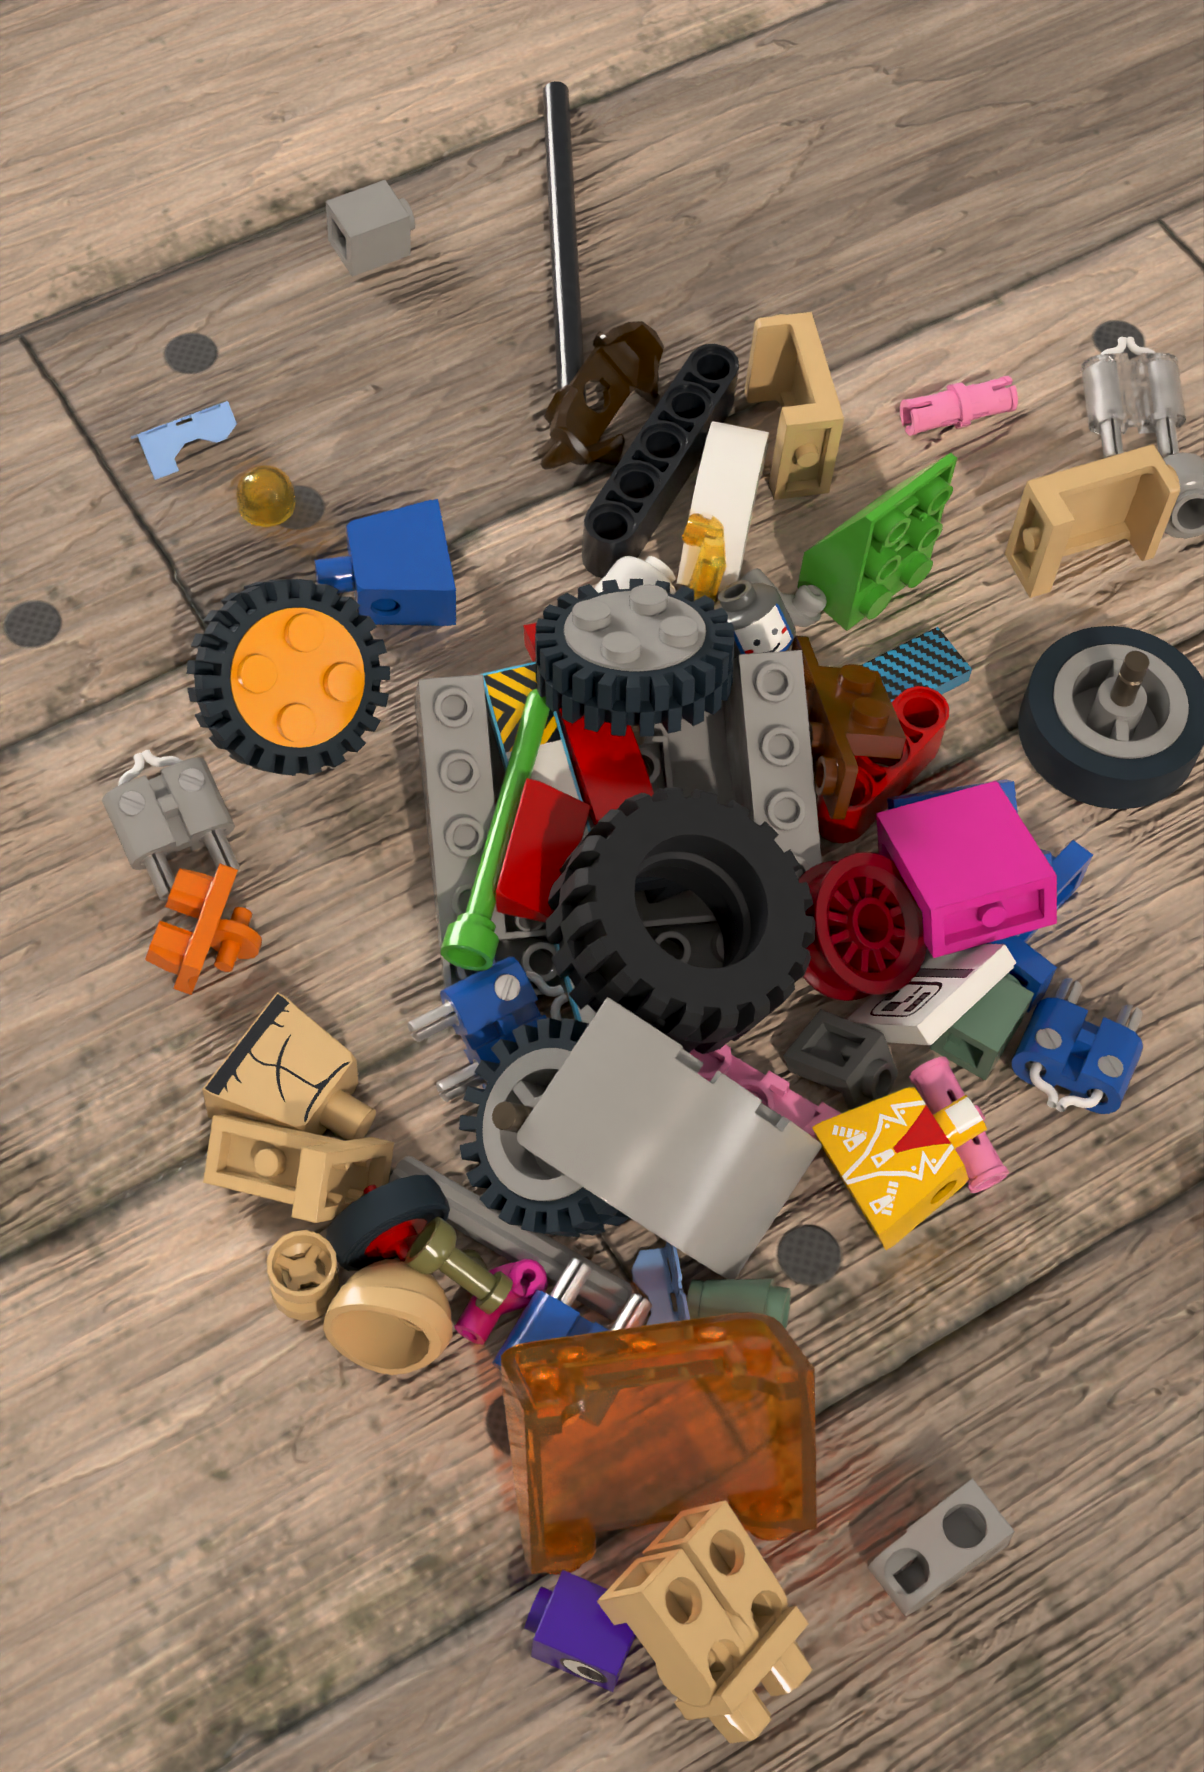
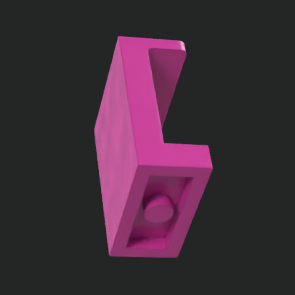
M997 780L876 813L879 855L895 862L897 869L922 911L924 943L933 958L1057 924V875Z

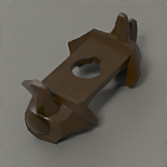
M643 321L627 322L612 328L606 334L601 331L597 333L593 340L594 350L571 383L557 390L544 415L551 426V438L538 451V457L541 459L540 464L543 469H553L569 462L577 465H588L595 461L618 465L625 448L624 436L621 433L599 443L600 437L633 391L654 407L660 401V395L658 394V369L664 345L657 332ZM588 381L594 383L599 381L605 387L603 391L604 407L600 413L591 410L585 402L583 393L585 384Z

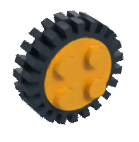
M276 579L267 582H255L244 586L245 590L240 593H231L221 600L224 606L220 610H211L203 620L208 625L204 634H195L191 647L197 648L198 652L195 661L188 660L186 673L194 675L195 687L187 688L190 702H197L201 711L195 714V717L200 727L209 728L213 734L209 739L217 748L225 749L231 753L229 757L241 764L250 765L253 769L296 776V773L307 775L321 773V767L323 766L336 767L345 762L346 759L343 754L347 751L357 753L366 744L361 738L362 734L365 731L375 732L381 721L373 716L376 706L386 707L389 696L388 693L380 692L381 680H390V666H380L378 656L387 653L383 639H373L370 631L377 627L371 617L359 615L356 610L360 605L351 597L337 595L339 589L327 584H315L313 580Z

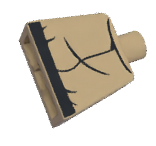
M278 992L202 1089L208 1118L210 1119L214 1115L231 1114L321 1136L326 1129H329L345 1140L364 1138L376 1115L375 1109L351 1096L358 1085L357 1060L354 1055Z

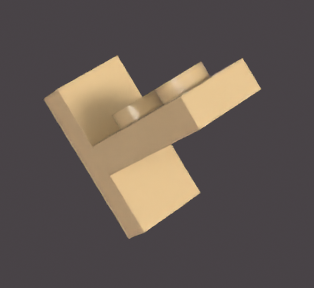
M231 1114L214 1115L203 1183L292 1204V1218L313 1223L333 1220L351 1203L364 1196L363 1190L366 1187L375 1184L378 1188L389 1183L395 1142L375 1137L343 1141Z

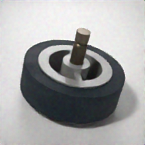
M1119 626L1091 627L1072 632L1046 649L1033 669L1020 706L1018 729L1022 747L1030 763L1049 784L1077 801L1109 809H1131L1156 803L1175 792L1185 782L1204 746V679L1183 653L1166 641L1149 633Z

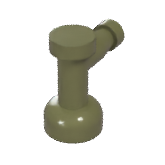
M440 1217L434 1218L423 1228L407 1252L405 1263L423 1274H431L440 1270L477 1298L475 1305L488 1315L493 1313L506 1299L512 1288L513 1280L501 1271L494 1275L490 1273L477 1251L472 1249L461 1251L455 1247L457 1236L454 1228Z

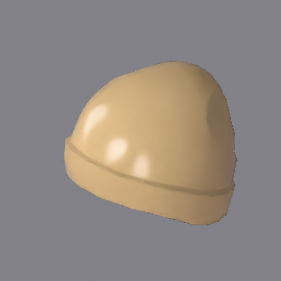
M385 1259L372 1263L351 1275L346 1283L342 1285L337 1295L331 1300L323 1324L327 1340L342 1355L366 1369L388 1375L407 1374L427 1366L443 1353L453 1337L449 1302L445 1291L435 1277L431 1274L420 1273L408 1266L405 1261Z

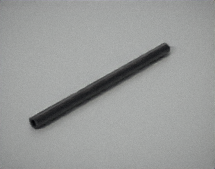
M554 81L548 83L543 88L558 390L565 385H569L584 364L569 89L564 83ZM584 387L583 396L586 402V388Z

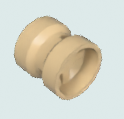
M292 1231L279 1238L271 1247L267 1258V1273L272 1299L278 1310L287 1317L300 1321L314 1320L326 1314L331 1300L340 1290L336 1252L330 1241L319 1233L312 1231ZM312 1283L314 1284L309 1288L301 1289L302 1286H308Z

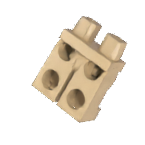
M725 1500L680 1511L642 1552L645 1557L637 1558L597 1602L614 1625L628 1624L655 1661L657 1673L663 1684L677 1697L674 1703L686 1720L709 1717L714 1726L729 1743H738L754 1740L771 1721L770 1712L754 1690L760 1682L770 1696L785 1695L798 1688L813 1669L795 1641L809 1623L797 1606L788 1607L787 1597L781 1585Z

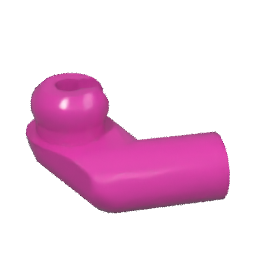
M522 1259L489 1270L493 1275L501 1271L513 1280L509 1294L503 1303L489 1315L475 1305L477 1298L472 1295L454 1326L456 1331L473 1343L485 1344L501 1315L526 1307L536 1290L546 1292L548 1286L547 1275L544 1267L539 1262L532 1259Z

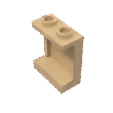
M812 312L789 315L779 314L758 318L754 324L745 395L748 403L776 400L781 405L769 479L774 500L829 493L844 416Z
M1151 444L1027 481L1005 550V556L1029 598L1051 592L1062 557L1117 540L1127 539L1141 561L1154 558L1180 493L1177 473L1171 465L1165 463L1155 445Z

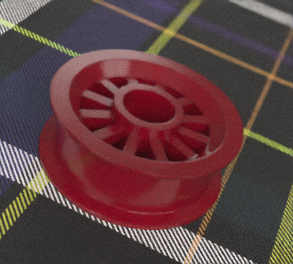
M855 853L839 861H826L816 864L798 878L799 883L807 882L809 885L813 905L805 911V915L813 916L815 920V941L806 948L810 952L811 960L805 975L802 977L816 991L835 1000L853 1001L867 997L870 994L883 995L895 992L906 986L916 976L927 951L923 936V916L894 861L876 853Z

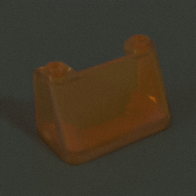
M752 1312L732 1313L526 1342L507 1349L501 1355L502 1391L523 1553L531 1574L546 1572L560 1575L562 1570L569 1573L578 1570L582 1564L592 1559L596 1553L595 1533L672 1521L680 1511L725 1500L743 1528L750 1531L758 1539L767 1541L781 1540L790 1536L793 1532L817 1529L815 1369L783 1325L774 1317Z

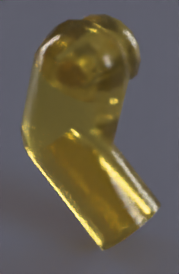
M694 513L690 515L682 537L685 544L701 548L688 588L694 590V601L704 595L715 601L727 567L724 526L713 515L711 519H708L702 514Z

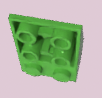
M949 453L887 490L806 550L803 555L797 588L803 585H814L821 589L827 600L823 611L848 631L865 617L869 620L877 617L887 607L892 596L905 586L914 588L920 584L933 566L931 556L935 541L943 529V525L940 522L945 504L953 492V487L950 484L957 457Z

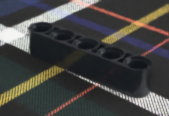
M705 344L697 347L690 354L588 509L584 519L582 562L587 571L594 576L603 578L620 558L625 556L639 557L702 458L711 422L724 423L732 411L739 372V360L736 354L726 346Z

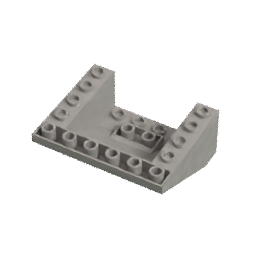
M802 650L738 655L733 662L731 694L727 701L721 700V709L712 715L704 711V721L695 726H692L682 718L681 731L669 734L662 723L654 724V736H646L645 742L638 747L654 793L659 788L678 787L683 789L684 797H688L694 789H699L717 794V802L725 806L733 800L751 810L747 817L759 826L766 821L779 834L774 840L784 853L791 849L801 867L796 872V876L799 878L811 867L822 863ZM483 674L418 679L414 699L440 951L448 925L456 922L457 916L466 912L505 776L503 762L486 706ZM589 815L588 821L592 830L595 825ZM644 890L635 892L636 906L641 921L653 940L663 950L676 959L693 966L703 968H721L723 966V936L715 916L701 898L691 890H687L658 903L649 904ZM495 904L491 921L496 925L494 933L498 936L499 943L493 964L513 956L525 972H535L543 978L548 986L555 987L561 985L564 993H568L564 978L558 976L552 961L556 950L554 944H550L547 940L546 923L544 922L542 927L536 931H523L517 927L515 916L496 912ZM441 955L444 989L479 972L455 966ZM530 981L536 995H545L540 992L535 983Z

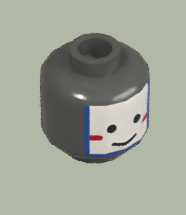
M741 580L726 586L719 593V600L714 604V610L723 608L728 614V622L733 623L735 637L734 659L742 654L789 651L794 642L796 628L775 587L764 583H751L747 580Z

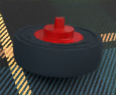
M412 1175L396 1179L378 1188L373 1184L363 1190L364 1196L351 1203L334 1218L327 1227L326 1239L330 1241L336 1252L337 1262L347 1271H359L372 1263L385 1259L399 1257L401 1261H405L412 1243L431 1220L436 1217H440L444 1221L448 1219L450 1212L449 1203L440 1186L429 1175Z

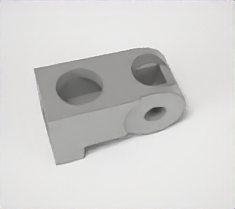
M972 1478L907 1528V1533L878 1555L870 1563L868 1569L904 1616H908L930 1602L984 1561L985 1563L1006 1548L1015 1531Z

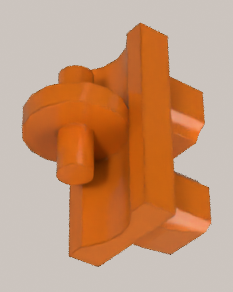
M220 863L215 877L204 873L179 868L165 907L199 919L193 933L159 920L145 958L146 961L163 970L178 975L173 989L192 995L210 947L218 952L214 966L225 972L233 970L237 958L252 959L259 954L262 938L255 930L249 927L252 918L251 911L243 907H235L230 920L220 919L238 872L237 869Z

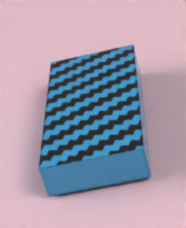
M938 627L861 665L879 672L891 702L906 689L916 686L932 688L942 695L968 682L972 672L969 664Z

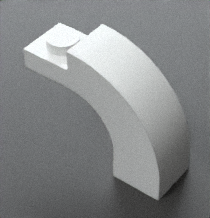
M711 422L696 480L676 584L721 592L726 586L739 581L757 489L765 465L769 432Z

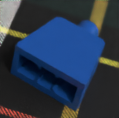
M438 499L352 520L346 525L348 556L314 560L317 584H327L339 589L337 594L354 592L355 601L360 605L357 609L358 614L370 616L375 625H456V587Z

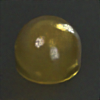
M270 465L256 466L245 472L238 482L236 489L237 507L240 515L247 522L256 526L270 527L283 523L293 514L296 506L294 486L288 475L281 469Z

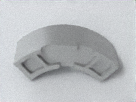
M607 997L519 1129L517 1141L537 1157L677 1249L726 1279H735L823 1145L795 1123L761 1103V1099L722 1072L717 1070L711 1081L699 1075L698 1072L703 1066V1062L682 1049V1045Z

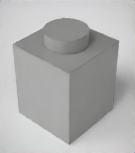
M386 180L326 201L328 241L352 277L411 255L410 231L415 229L414 215L408 202L404 198L398 199Z

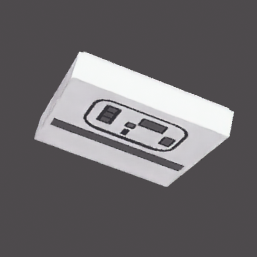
M983 944L936 958L932 957L927 948L920 970L906 986L892 993L871 996L847 1019L883 1033L887 1043L932 1045L1009 973L1017 962L1005 944Z

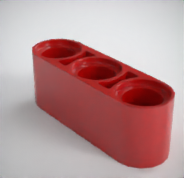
M923 686L911 687L900 693L891 702L906 736L901 758L854 756L858 765V774L849 803L852 806H848L844 820L831 819L823 796L817 795L819 834L823 838L834 843L843 844L855 841L876 821V813L883 812L888 808L887 798L899 796L935 758L949 719V705L938 691ZM873 762L883 763L889 767L879 766Z

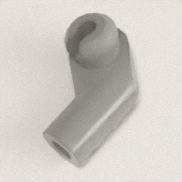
M758 568L749 571L741 579L751 583H764L775 587L784 602L794 626L808 627L820 620V612L827 604L823 591L814 585L800 586L796 595L781 593L761 569Z

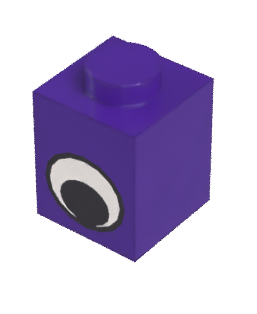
M562 1570L554 1591L542 1586L540 1587L527 1617L524 1629L535 1633L531 1657L613 1692L636 1635L627 1623L614 1625L598 1604L597 1600L608 1589Z

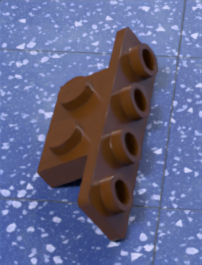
M796 635L791 651L802 650L815 791L817 795L823 796L830 818L844 820L858 774V765L854 756L900 759L906 736L878 671L856 664L844 665L841 668L819 666L808 636Z

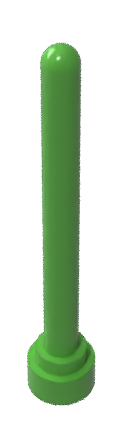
M537 689L532 690L528 694L466 912L458 915L456 922L448 925L441 947L442 957L460 968L475 971L487 970L492 967L499 938L494 933L496 925L491 921L496 904V889L526 778L531 779L550 708L546 706V696L540 697Z

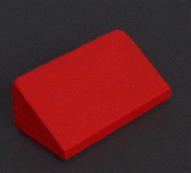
M526 778L496 889V912L546 923V920L554 912L548 904L552 885L560 877V868L566 859L583 840L590 812L589 804L541 781Z

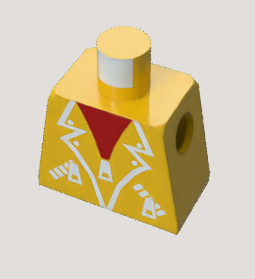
M908 1087L824 1120L813 1126L812 1129L884 1249L888 1250L966 1184L969 1180L966 1168L955 1149L986 1131L987 1127L967 1095L932 1114L915 1087Z

